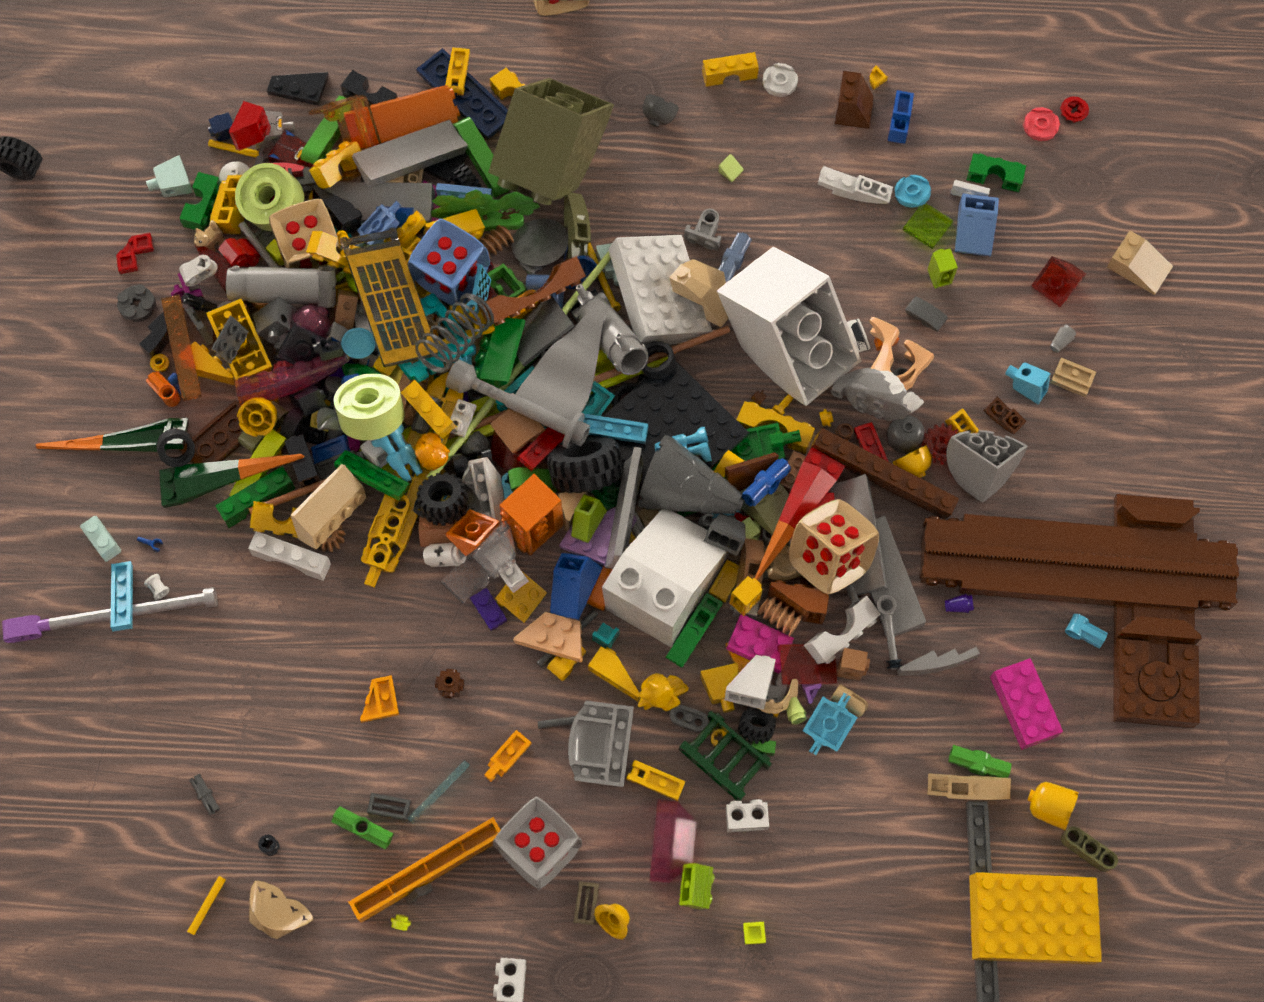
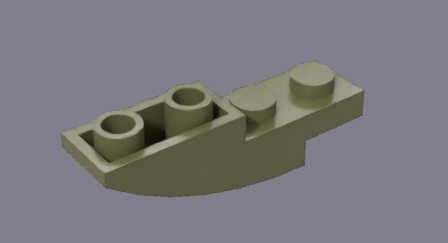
M572 192L564 196V228H568V259L580 255L588 256V243L591 242L590 222L585 201L581 194Z

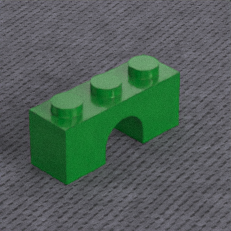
M973 153L966 180L984 184L989 174H996L1002 179L1001 189L1019 193L1023 184L1026 165L1019 162L1006 161L1002 158L989 157L981 153Z
M198 172L192 188L195 195L203 199L198 204L185 203L179 218L183 227L192 230L198 228L204 232L206 226H209L210 215L221 184L219 177Z

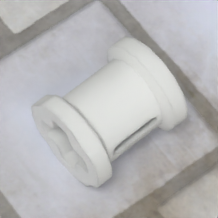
M159 574L150 576L144 582L145 587H149L154 594L155 600H159L169 593V588L161 582Z

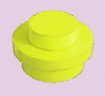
M396 914V917H392L390 920L392 922L391 927L398 930L406 931L408 926H411V921L404 915Z

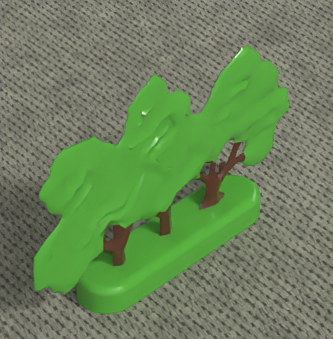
M476 189L466 193L465 198H458L453 195L437 196L432 202L441 207L432 210L431 217L443 219L477 209L485 227L484 231L496 230L498 225L504 226L508 230H516L524 225L523 215L533 214V210L540 206L538 203L533 202L532 198L524 196L517 191L506 194L499 200H494L493 196L482 194L481 191Z

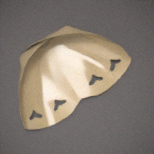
M255 881L253 883L249 900V921L258 930H262L271 938L279 939L313 920L312 914L303 904L297 900L286 899L283 892L276 886L262 881ZM259 886L261 889L264 888L265 891L259 892V889L257 887ZM271 892H273V895H276L277 898H271ZM291 906H293L294 909H298V911L292 912Z

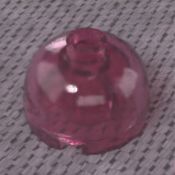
M305 305L299 308L292 316L295 323L298 321L301 326L322 337L327 335L330 328V319L327 316L329 313L322 306Z

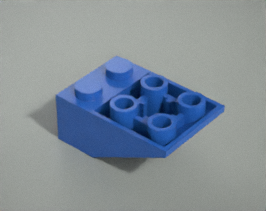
M561 553L553 570L550 613L579 620L602 567L589 557Z

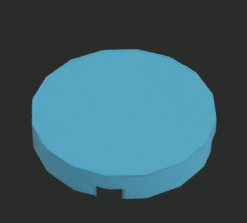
M909 175L910 177L901 178L895 186V198L901 205L910 208L919 207L929 200L931 187L927 179L919 175Z

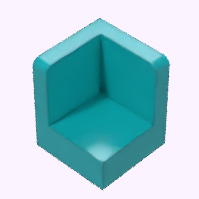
M602 623L597 632H593L592 640L605 649L607 647L611 648L619 636V628L613 629Z

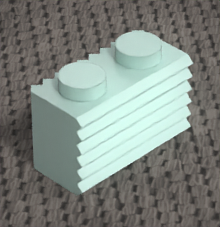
M93 516L80 525V528L105 562L121 553L120 547L97 516Z

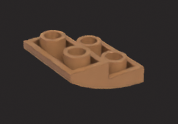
M508 409L490 424L514 454L529 441L533 442L546 430L541 423L512 409Z

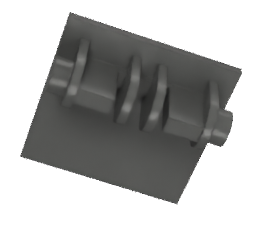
M229 316L211 348L216 352V357L224 359L229 364L236 357L240 346L245 341L249 332L232 316Z

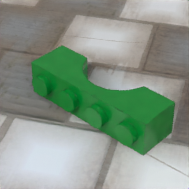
M283 466L215 505L228 528H231L246 519L247 514L250 512L248 508L253 507V501L264 502L268 499L279 497L295 490V486Z

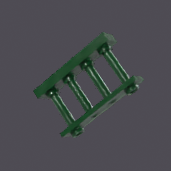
M710 711L707 715L710 720L708 725L693 742L687 743L684 741L678 750L736 801H741L746 795L743 792L746 784L762 766L768 770L772 765L771 759L764 752L759 753L730 728L719 713L715 712L714 714ZM716 727L723 729L726 735L708 755L703 757L698 752V747ZM733 740L741 748L723 769L720 768L718 770L713 765V761L728 743ZM748 753L756 762L738 782L733 783L728 778V774Z

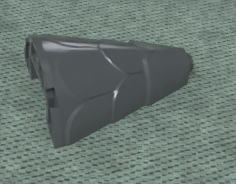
M664 435L659 443L661 447L655 452L640 492L642 500L639 499L638 507L645 508L646 510L665 509L675 510L676 512H701V514H735L736 511L741 510L744 500H741L742 494L718 472L715 473L676 439Z

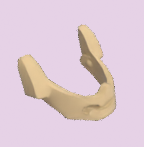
M792 679L789 691L781 702L775 703L770 699L768 702H765L764 710H760L771 714H778L786 710L790 699L798 696V680Z

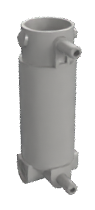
M233 266L227 270L226 293L228 300L233 302L242 298V300L249 301V303H270L280 297L288 304H315L318 307L324 308L336 306L335 287L337 279L334 267L319 266L318 269L249 267L248 269Z
M582 284L577 285L576 290L579 293L577 299L580 306L571 311L576 322L579 323L596 302H604L608 308L602 328L600 349L613 363L617 371H621L626 375H634L640 372L648 361V351L645 345L640 344V340L612 308L603 292L593 296L591 292L585 291Z

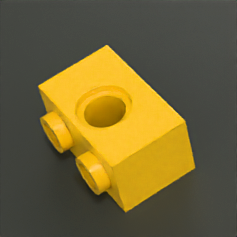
M747 576L732 592L729 604L742 616H745L760 601L763 590L761 588L762 585L755 578L751 579Z

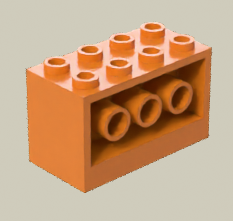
M535 474L529 477L499 505L504 535L509 540L513 539L517 543L518 549L522 553L526 552L529 556L564 526L562 500Z

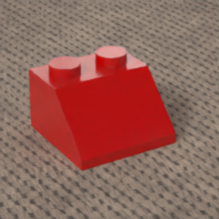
M243 101L229 130L236 150L240 151L260 143L270 133L271 125L269 124L264 107Z

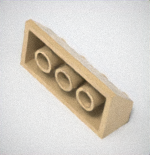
M341 464L291 514L298 539L314 549L323 544L366 499L363 485L345 465Z

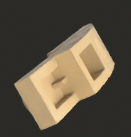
M929 773L927 795L970 800L1010 799L1011 778L970 775L969 777Z

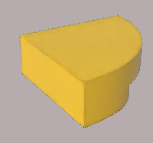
M877 65L872 69L869 78L873 90L887 81L888 78Z

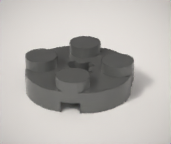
M141 284L128 287L117 296L119 312L125 319L133 320V322H141L148 319L153 313L154 306H156L152 292ZM136 300L141 301L138 307L132 305Z

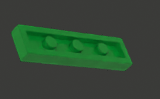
M344 450L334 462L335 468H338L341 464L345 465L356 479L398 501L410 488V483L347 450Z

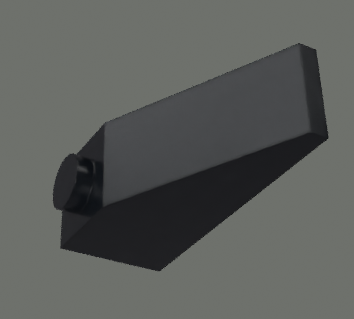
M316 185L312 187V198L323 200L332 223L338 231L344 230L346 233H349L361 226L362 214L351 202Z

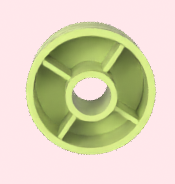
M262 163L251 167L241 176L236 186L235 201L239 212L244 218L260 229L272 231L269 222L270 215L286 207L304 202V191L299 181L284 168L273 163ZM275 195L273 201L269 203L270 199Z
M364 374L354 377L342 384L334 396V405L340 427L346 435L354 439L375 440L385 437L398 429L405 417L399 386L392 378L385 375Z

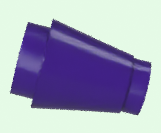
M964 594L944 600L946 612L969 613V611L974 610L972 595Z

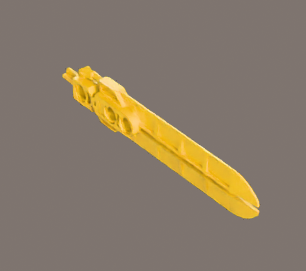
M446 372L429 385L426 393L431 397L440 399L443 402L441 409L451 418L458 399L463 400V393L460 394L449 389L446 397H443L446 390V379L449 372ZM411 429L406 442L411 444L415 451L414 446L423 434ZM450 433L443 438L442 444L446 445ZM409 464L404 466L406 470L408 469L412 482L407 495L400 499V501L406 502V506L403 509L396 507L400 501L386 494L384 495L378 513L370 528L367 545L364 547L361 561L370 566L364 582L365 585L375 588L381 571L393 573L400 561V555L408 544L418 516L413 511L417 492L419 491L418 487L423 485L422 481L424 479L428 480L426 476L430 473V470L425 469L421 464L423 473L418 476L415 474L414 477L412 476L411 466ZM394 470L393 475L401 478L396 470ZM392 519L399 520V524L396 527L389 525ZM379 538L380 542L374 544L371 549V540ZM393 545H397L400 548L395 557H393L394 554L391 549ZM382 554L385 556L383 562L376 563L375 559L378 555Z

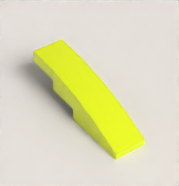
M272 430L265 435L251 458L276 456L285 445L284 441L287 439ZM268 470L237 481L229 496L231 497L267 475Z

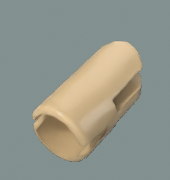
M840 684L830 700L838 703L843 693L851 696L845 706L846 709L857 717L862 716L868 708V702Z

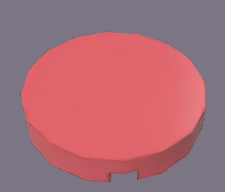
M1034 108L1025 116L1024 130L1034 140L1048 141L1054 138L1059 130L1060 121L1058 116H1055L1052 113L1053 111L1048 108Z

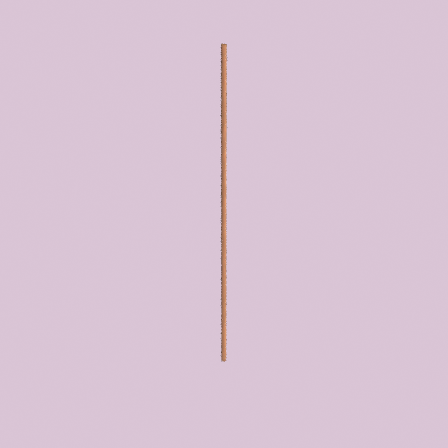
M727 325L671 348L675 354L730 333V328ZM663 352L654 353L648 358L647 364L668 355ZM614 368L594 376V381L599 383L620 375L622 372ZM507 410L483 418L474 430L491 424ZM450 433L448 440L458 437V435ZM326 479L263 503L273 504V507L314 492ZM252 507L248 508L250 514L252 513Z

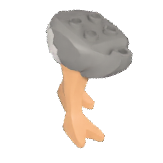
M871 317L869 322L873 328L870 334L883 342L877 359L871 368L858 369L838 379L831 389V394L840 399L846 396L857 411L872 415L879 420L893 421L904 419L908 414L918 410L924 403L923 399L919 398L914 392H907L906 390L913 387L917 376L928 367L934 358V354L913 341L906 340L904 346L908 351L905 352L904 356L914 364L905 373L895 376L890 368L894 361L892 345L899 336V329L883 320Z

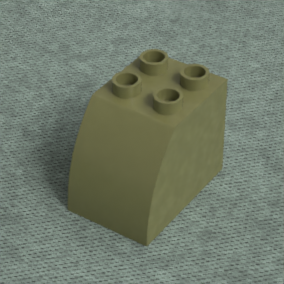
M552 78L515 88L488 173L499 177L497 184L505 189L518 191L519 186L532 191L530 198L538 203L551 205L552 200L562 199L563 196L577 190L600 144L614 104Z

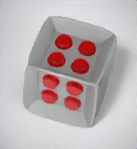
M536 796L506 823L493 840V845L526 881L537 888V890H540L572 860L579 848L582 847V839L578 837L572 827L554 809Z

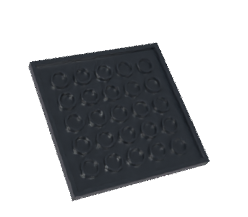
M667 360L664 361L659 367L663 366L667 362ZM677 361L673 372L667 377L661 379L645 378L603 416L648 424L645 444L613 439L619 444L623 467L624 462L632 456L634 447L642 448L643 470L640 480L641 486H643L648 468L656 452L654 444L660 442L664 435L672 437L684 433L687 437L696 433L700 427H705L712 461L706 462L700 455L694 456L700 458L711 469L720 462L728 450L732 451L749 436V432ZM701 443L688 444V447L696 446Z

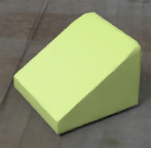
M730 154L719 165L718 172L733 182L744 169Z

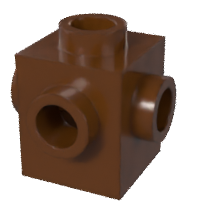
M455 669L440 670V676H436L435 688H438L439 695L443 698H459L460 691L464 690L465 680L462 679L461 673ZM446 681H452V683L446 684Z

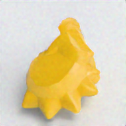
M652 674L641 685V692L639 694L641 699L639 700L638 707L644 706V710H648L651 707L662 708L667 712L680 705V700L677 697L686 693L689 687L677 676L669 675L666 678L663 674Z

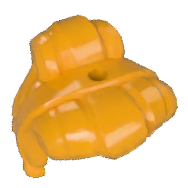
M428 432L421 435V438L417 440L414 446L417 460L427 470L434 471L440 468L449 458L450 450L441 443V438L436 433Z

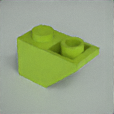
M585 494L582 496L574 510L571 532L573 538L589 543L607 512L600 500Z

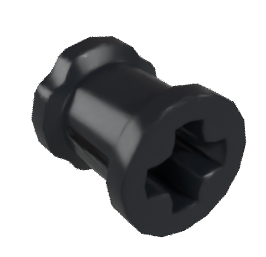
M268 834L259 839L258 847L264 854L274 856L280 849V844L278 840ZM270 841L272 845H270L271 849L268 850L266 846H268L267 842Z

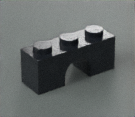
M354 70L349 73L340 85L343 96L356 101L362 108L398 98L397 93L384 86H381L375 93H367L366 91L369 88L367 77Z
M305 379L285 389L293 406L299 407L302 414L306 417L326 407L324 401L327 399L322 389L319 390L318 386H315L313 382L310 383Z

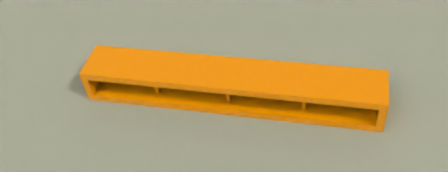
M494 817L350 900L348 903L360 923L364 922L405 898L414 889L432 882L493 846V840L501 830Z

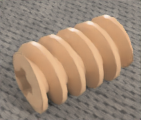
M776 597L772 599L767 598L757 614L761 615L764 613L763 619L767 620L770 618V624L777 622L776 628L780 629L783 627L782 632L785 634L790 631L789 636H791L799 625L802 615L795 618V610L788 613V605L782 609V601L775 604Z

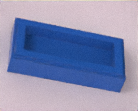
M342 435L311 447L314 464L341 454L344 450L350 451L347 436Z

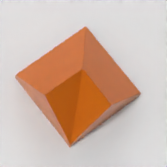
M469 509L446 533V537L467 556L497 528L500 521Z

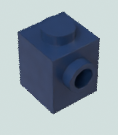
M229 112L208 119L211 125L208 127L211 137H215L219 142L231 138L229 130L233 122Z

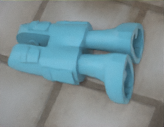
M401 424L398 429L389 434L399 448L398 451H395L388 436L372 440L371 444L374 447H381L388 454L386 460L391 468L396 470L404 481L408 482L412 478L409 475L408 469L406 470L404 467L405 465L409 464L416 476L423 472L411 444H405L402 436L404 426Z
M700 427L696 433L687 437L684 433L672 436L693 455H700L706 462L712 461L705 427ZM660 442L654 444V445H655V451H657V450L660 449V447H661V446H659V443H660ZM701 443L696 446L688 447V444Z

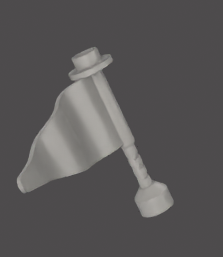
M601 301L596 302L568 334L554 343L521 384L516 394H509L478 379L474 366L460 359L450 369L446 379V387L460 394L474 389L505 404L507 408L564 434L563 447L569 449L573 443L582 446L591 427L583 422L585 415L582 411L587 404L593 386L607 305Z

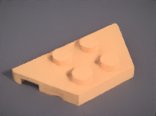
M545 612L513 639L515 644L580 663L583 661L581 655L582 625L577 620Z

